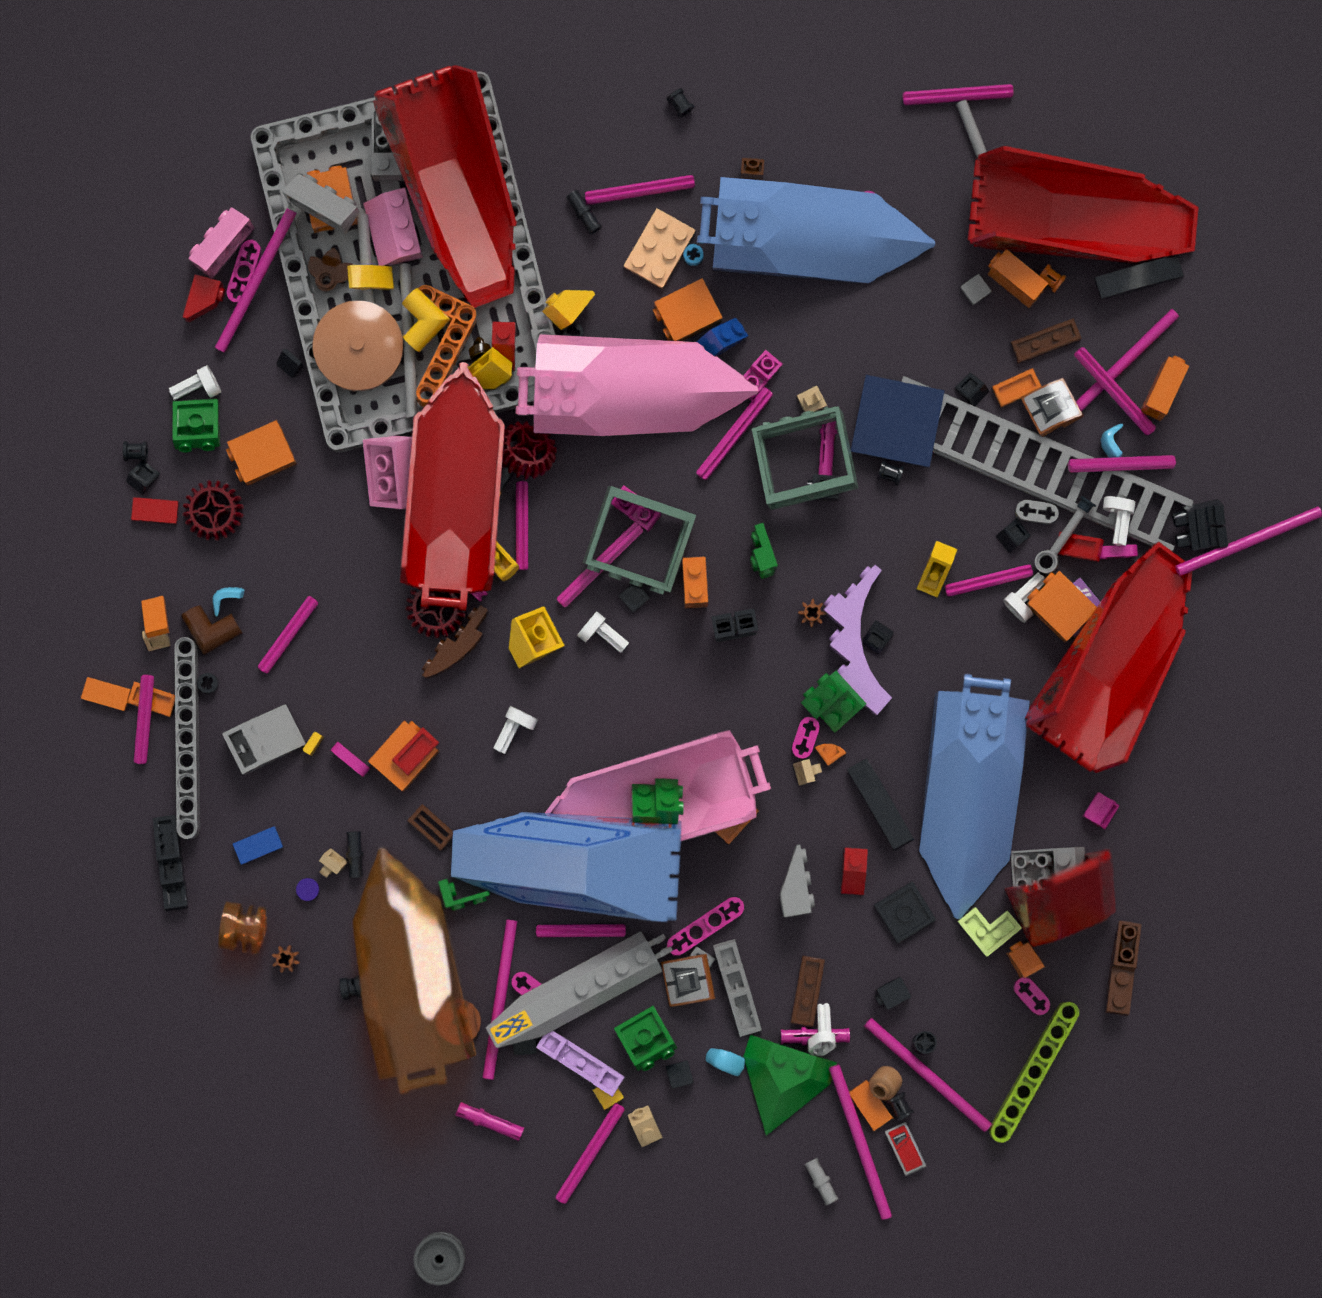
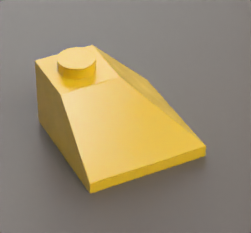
M544 606L512 619L509 650L518 668L531 664L565 646Z

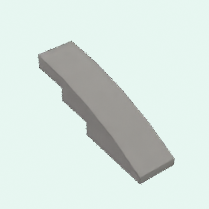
M735 939L713 945L740 1037L761 1031L762 1029Z

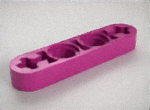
M731 897L673 935L668 940L667 947L673 945V939L677 941L684 938L681 936L683 932H686L687 938L693 943L688 946L687 942L681 945V951L675 949L670 953L674 955L685 953L739 917L744 911L743 901L737 897ZM730 901L738 902L740 904L738 907L739 912L735 913L732 911L727 914L730 919L726 921L724 914L719 908L723 906L725 911L730 907ZM717 913L721 916L722 922L719 926L714 927L709 924L708 918L711 914ZM693 926L702 928L703 934L701 938L693 939L690 936L689 931Z

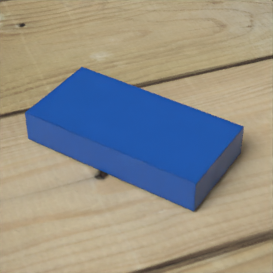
M275 826L233 843L241 865L284 847Z

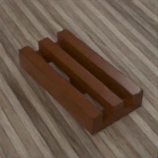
M423 804L407 820L440 851L453 838V831ZM422 810L428 816H430L438 825H440L447 833H449V835L445 837L428 820H426L420 814ZM417 817L419 820H421L429 829H431L438 837H440L443 840V842L441 844L438 843L430 834H428L420 825H418L414 821V819Z

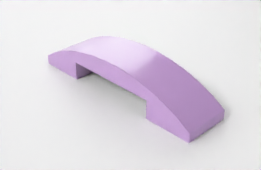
M554 1031L544 1035L536 1048L584 1077L612 1097L625 1078L596 1057Z

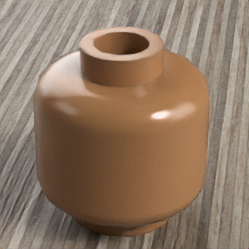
M889 1066L878 1068L869 1080L870 1091L876 1098L881 1100L892 1099L902 1086L901 1075L897 1070Z

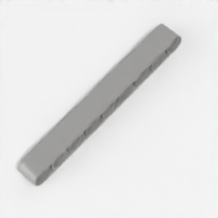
M182 637L176 641L174 647L177 833L184 839H194L200 833L198 647L192 639ZM185 642H190L192 646L188 654L181 652V646ZM188 664L192 667V672L189 676L184 677L181 674V669L184 665ZM186 687L192 689V696L189 699H183L181 695L182 690ZM185 710H191L193 714L192 719L188 722L182 720V713ZM186 732H190L193 740L190 744L185 745L182 742V736ZM186 755H191L193 758V763L189 767H184L182 759ZM190 777L193 780V786L191 789L185 790L182 783L185 778ZM187 800H191L194 805L193 810L189 813L183 810V804ZM190 822L194 826V831L191 835L187 836L183 832V827L186 823Z

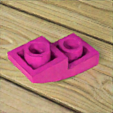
M765 350L743 376L754 386L757 385L759 393L779 370L782 363ZM753 395L752 397H750V398H748V399H750V400L752 401V400L755 398L756 395Z
M622 486L621 490L635 494L626 486ZM615 497L611 502V505L648 532L662 515L657 511Z

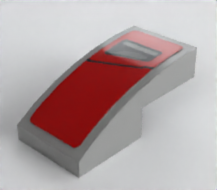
M906 1122L885 1131L905 1176L926 1167Z

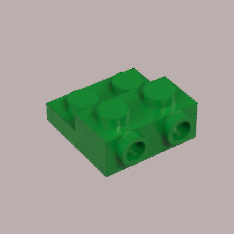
M218 399L173 401V444L175 449L188 453L192 451V448L213 451L215 447H220Z
M760 523L755 525L753 532H751L754 547L759 548L753 550L749 560L753 571H758L761 579L774 575L773 573L777 570L778 564L764 524Z
M837 671L830 676L827 673L824 674L817 681L819 686L816 689L813 686L803 694L805 699L801 702L815 719L820 716L834 733L866 705V702Z
M655 778V785L632 784V822L678 824L679 815H683L684 802L679 801L683 797V785H678V779Z
M654 1006L614 1028L638 1071L641 1069L643 1071L650 1070L655 1066V1061L660 1058L663 1060L669 1059L675 1054L674 1050L678 1049Z

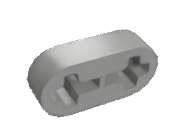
M1023 500L1015 508L1017 518L1026 522L1051 524L1059 515L1058 509L1054 504ZM1028 505V509L1035 510V513H1028L1025 517L1020 508ZM1047 508H1050V512L1054 513V516L1047 520L1045 515L1038 514V512H1044Z

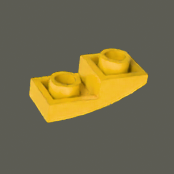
M347 266L349 288L394 289L391 266Z

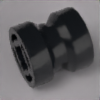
M357 975L352 979L347 977L339 979L343 1000H349L353 996L358 998L366 997L363 975Z
M922 1031L916 1034L912 1040V1048L921 1055L933 1052L937 1046L935 1035L929 1031Z

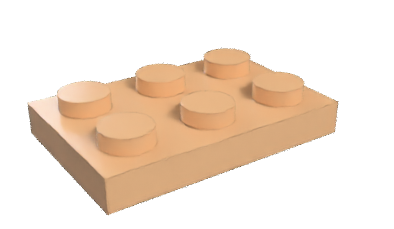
M656 209L625 262L624 268L663 289L696 230L665 212Z

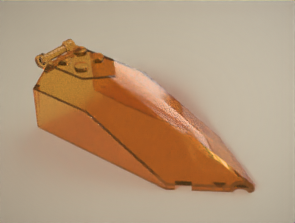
M381 848L378 850L357 912L353 918V929L363 1011L379 1080L397 1076L400 1093L405 1094L409 1093V1090L437 1083L438 1085L446 1084L447 1079L444 1065L476 1056V1051L440 899L435 894L432 895L415 875L387 852V849ZM435 1067V1075L407 1081L406 1074Z

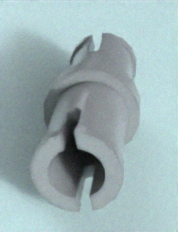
M818 1158L804 1164L814 1181V1188L817 1187L825 1205L839 1199L829 1182V1175H825Z

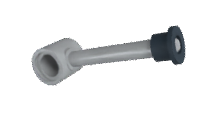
M1080 497L1081 501L1077 505L1079 508L1051 549L1037 554L1035 566L1041 573L1050 574L1057 570L1059 565L1058 553L1084 515L1089 513L1092 507H1096L1094 503L1085 497ZM1045 556L1053 559V564L1048 569L1042 568L1040 564L1041 559Z

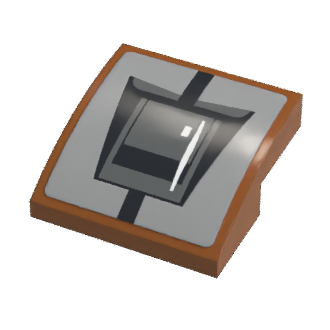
M1064 378L1048 383L1021 397L1042 437L1060 426L1065 428L1084 417Z
M707 954L661 962L670 1007L715 999Z

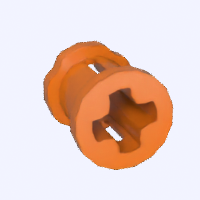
M1049 263L1039 275L1048 282V286L1052 288L1054 293L1066 278L1065 275L1061 276L1054 271ZM1047 275H1049V276H1051L1053 279H1055L1056 282H1054L1052 279H1050L1049 277H1047Z

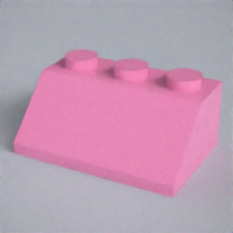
M405 188L382 193L364 203L379 266H392L423 258Z
M232 207L229 211L225 210L219 216V223L214 228L210 227L204 234L205 239L200 245L196 244L189 253L191 255L188 258L190 262L211 279L214 278L255 229L249 218Z
M390 436L363 440L370 506L394 509L406 508L412 437Z

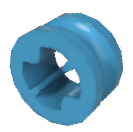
M697 244L688 245L684 250L685 262L690 266L699 265L703 260L702 248ZM697 250V254H700V257L690 260V256H687V253Z

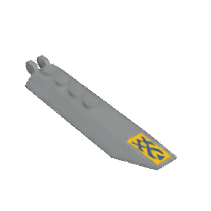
M640 931L523 994L486 1027L495 1047L499 1048L542 1037L662 972V969L657 959L673 950L671 947H666L654 955L650 947L663 942L666 939L665 935L662 934L647 942Z

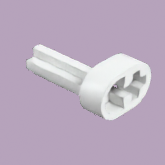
M206 365L198 369V374L169 388L174 400L204 386L210 398L220 394L221 389L209 366Z
M1106 496L1104 497L1103 510L1117 513L1113 544L1116 546H1126L1130 515L1134 514L1136 502L1130 499Z
M1039 572L1016 593L1011 592L1003 599L1007 608L1023 623L1033 616V612L1025 604L1028 600L1027 597L1035 588L1039 590L1044 585L1042 581L1045 577Z
M596 611L577 636L586 643L592 634L596 632L621 653L629 642L604 622L606 618Z
M510 706L505 715L508 719L494 745V749L506 754L519 725L534 730L538 719Z
M827 1003L817 1005L818 1033L808 1040V1051L814 1056L826 1055L836 1047L835 1034L831 1032L830 1007Z

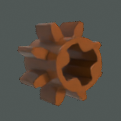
M814 599L811 600L809 605L803 602L802 606L805 610L798 612L799 615L804 617L801 623L810 622V628L813 627L816 621L822 624V620L819 617L826 615V612H821L820 609L823 603L817 606L814 604ZM808 608H809L810 610L816 609V610H817V613H816L817 618H814L813 616L810 617V618H808V617H807V614H808V610H807V609H808Z
M291 945L285 951L283 947L279 946L280 952L272 954L276 958L273 966L279 965L281 967L280 973H283L287 967L289 971L293 972L292 966L300 964L295 957L299 952L293 953ZM283 953L291 956L289 965L281 962Z

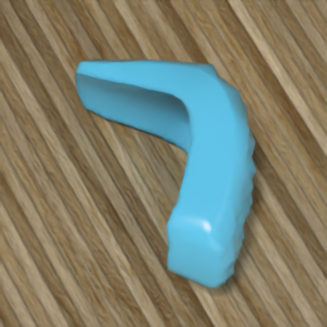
M1122 423L1106 430L1101 435V447L1108 458L1122 457L1123 452L1119 449L1113 438L1114 434L1123 427Z
M238 587L217 590L212 598L215 617L219 615L221 599L243 598L245 590Z
M711 1048L706 1054V1061L709 1064L731 1075L739 1076L744 1069L745 1059L732 1052Z

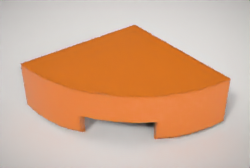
M821 744L815 747L827 766L846 754L845 750L834 744Z

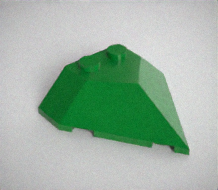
M753 1035L749 1036L743 1057L766 1136L831 1084L832 1076L829 1068L836 1065L837 1062Z

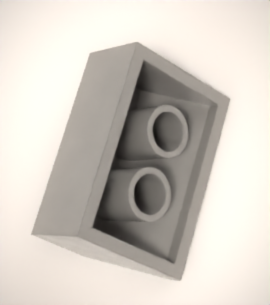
M298 174L283 189L282 192L288 202L345 235L359 214L355 201L346 196L342 199L336 195V190L327 185L324 188L317 184L318 180L308 174L305 177Z

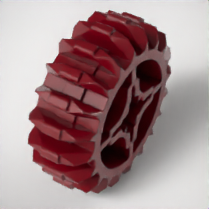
M519 421L514 426L510 424L507 429H504L502 468L508 467L509 474L515 472L517 478L523 475L525 480L529 476L535 480L538 475H545L546 471L551 469L552 464L556 460L557 448L554 447L555 440L550 439L551 433H534V424L530 426L527 421L523 425ZM516 440L517 444L515 447H511L510 443ZM542 453V458L536 461L535 457Z
M211 480L207 481V488L202 483H199L198 485L201 489L199 492L195 488L191 489L195 494L194 497L186 495V499L191 501V503L183 504L184 508L189 509V511L183 513V516L190 517V519L185 521V524L187 526L194 524L190 531L194 533L199 529L197 533L199 538H202L206 533L205 538L207 541L211 540L212 534L216 541H219L220 533H222L225 539L228 538L226 531L229 530L234 534L236 531L232 528V525H241L236 520V517H244L242 513L237 512V510L244 509L242 504H236L242 500L241 497H233L237 491L233 488L228 492L229 484L227 483L222 488L221 482L218 480L215 483V487H213ZM215 493L226 496L230 505L218 504ZM208 495L206 505L196 510L198 502ZM213 505L217 509H219L218 513L215 512L216 515H214V518L212 514L208 512V510L211 509L210 507ZM231 512L227 522L219 527L221 516ZM196 517H208L212 528L201 526Z
M414 590L410 591L415 598L406 599L412 606L405 607V610L408 612L413 611V614L408 615L407 619H416L411 626L415 628L420 625L418 629L419 634H422L427 629L426 637H430L432 631L435 632V638H439V631H442L443 635L447 637L448 632L446 629L450 628L454 633L456 629L453 624L462 625V622L457 618L458 616L465 618L466 614L460 612L459 608H454L452 617L445 623L443 614L450 607L442 606L439 612L440 618L434 610L430 611V607H433L431 605L418 611L422 590L418 593ZM429 591V596L436 597L434 591ZM447 592L452 598L460 599V596H456L459 593ZM432 615L436 617L439 626L428 625L420 617Z

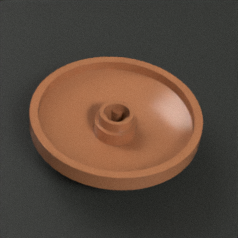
M349 301L337 305L322 317L313 336V354L321 373L331 383L349 391H367L381 386L394 375L403 356V338L396 320L385 309L367 301Z

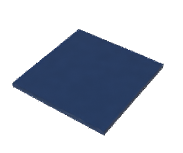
M866 375L851 452L930 467L945 390Z

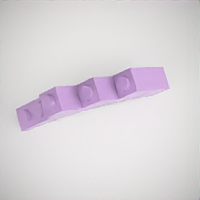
M876 565L872 568L866 567L859 576L862 578L859 584L856 586L853 583L845 592L846 598L840 593L836 596L831 594L823 604L826 607L823 612H826V615L843 629L842 631L837 629L829 638L832 641L829 647L849 663L848 666L843 664L837 672L866 702L864 707L875 716L892 698L879 685L870 671L863 653L860 636L864 601L871 585L882 571Z

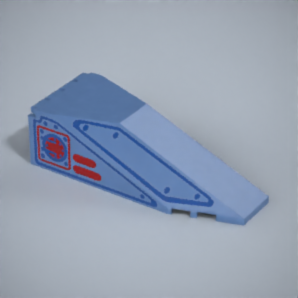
M521 812L517 815L499 818L488 823L454 830L451 877L517 903L649 921L667 922V920H676L677 900H668V897H678L679 878L670 877V874H679L680 855L671 854V851H680L681 821L678 820V824L633 823L632 818Z

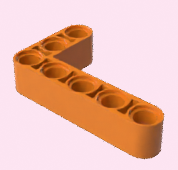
M422 285L419 289L424 294L430 295L432 297L431 301L439 309L443 304H449L452 308L449 311H443L450 318L448 322L450 324L416 390L417 402L421 407H425L429 399H423L420 395L425 391L431 392L433 395L448 378L476 324V310L473 306L428 285ZM468 313L472 318L469 321H464L460 316ZM453 333H460L462 338L460 340H453L450 336ZM444 352L452 354V358L449 360H443L440 356ZM433 372H440L443 376L439 380H435L430 375Z

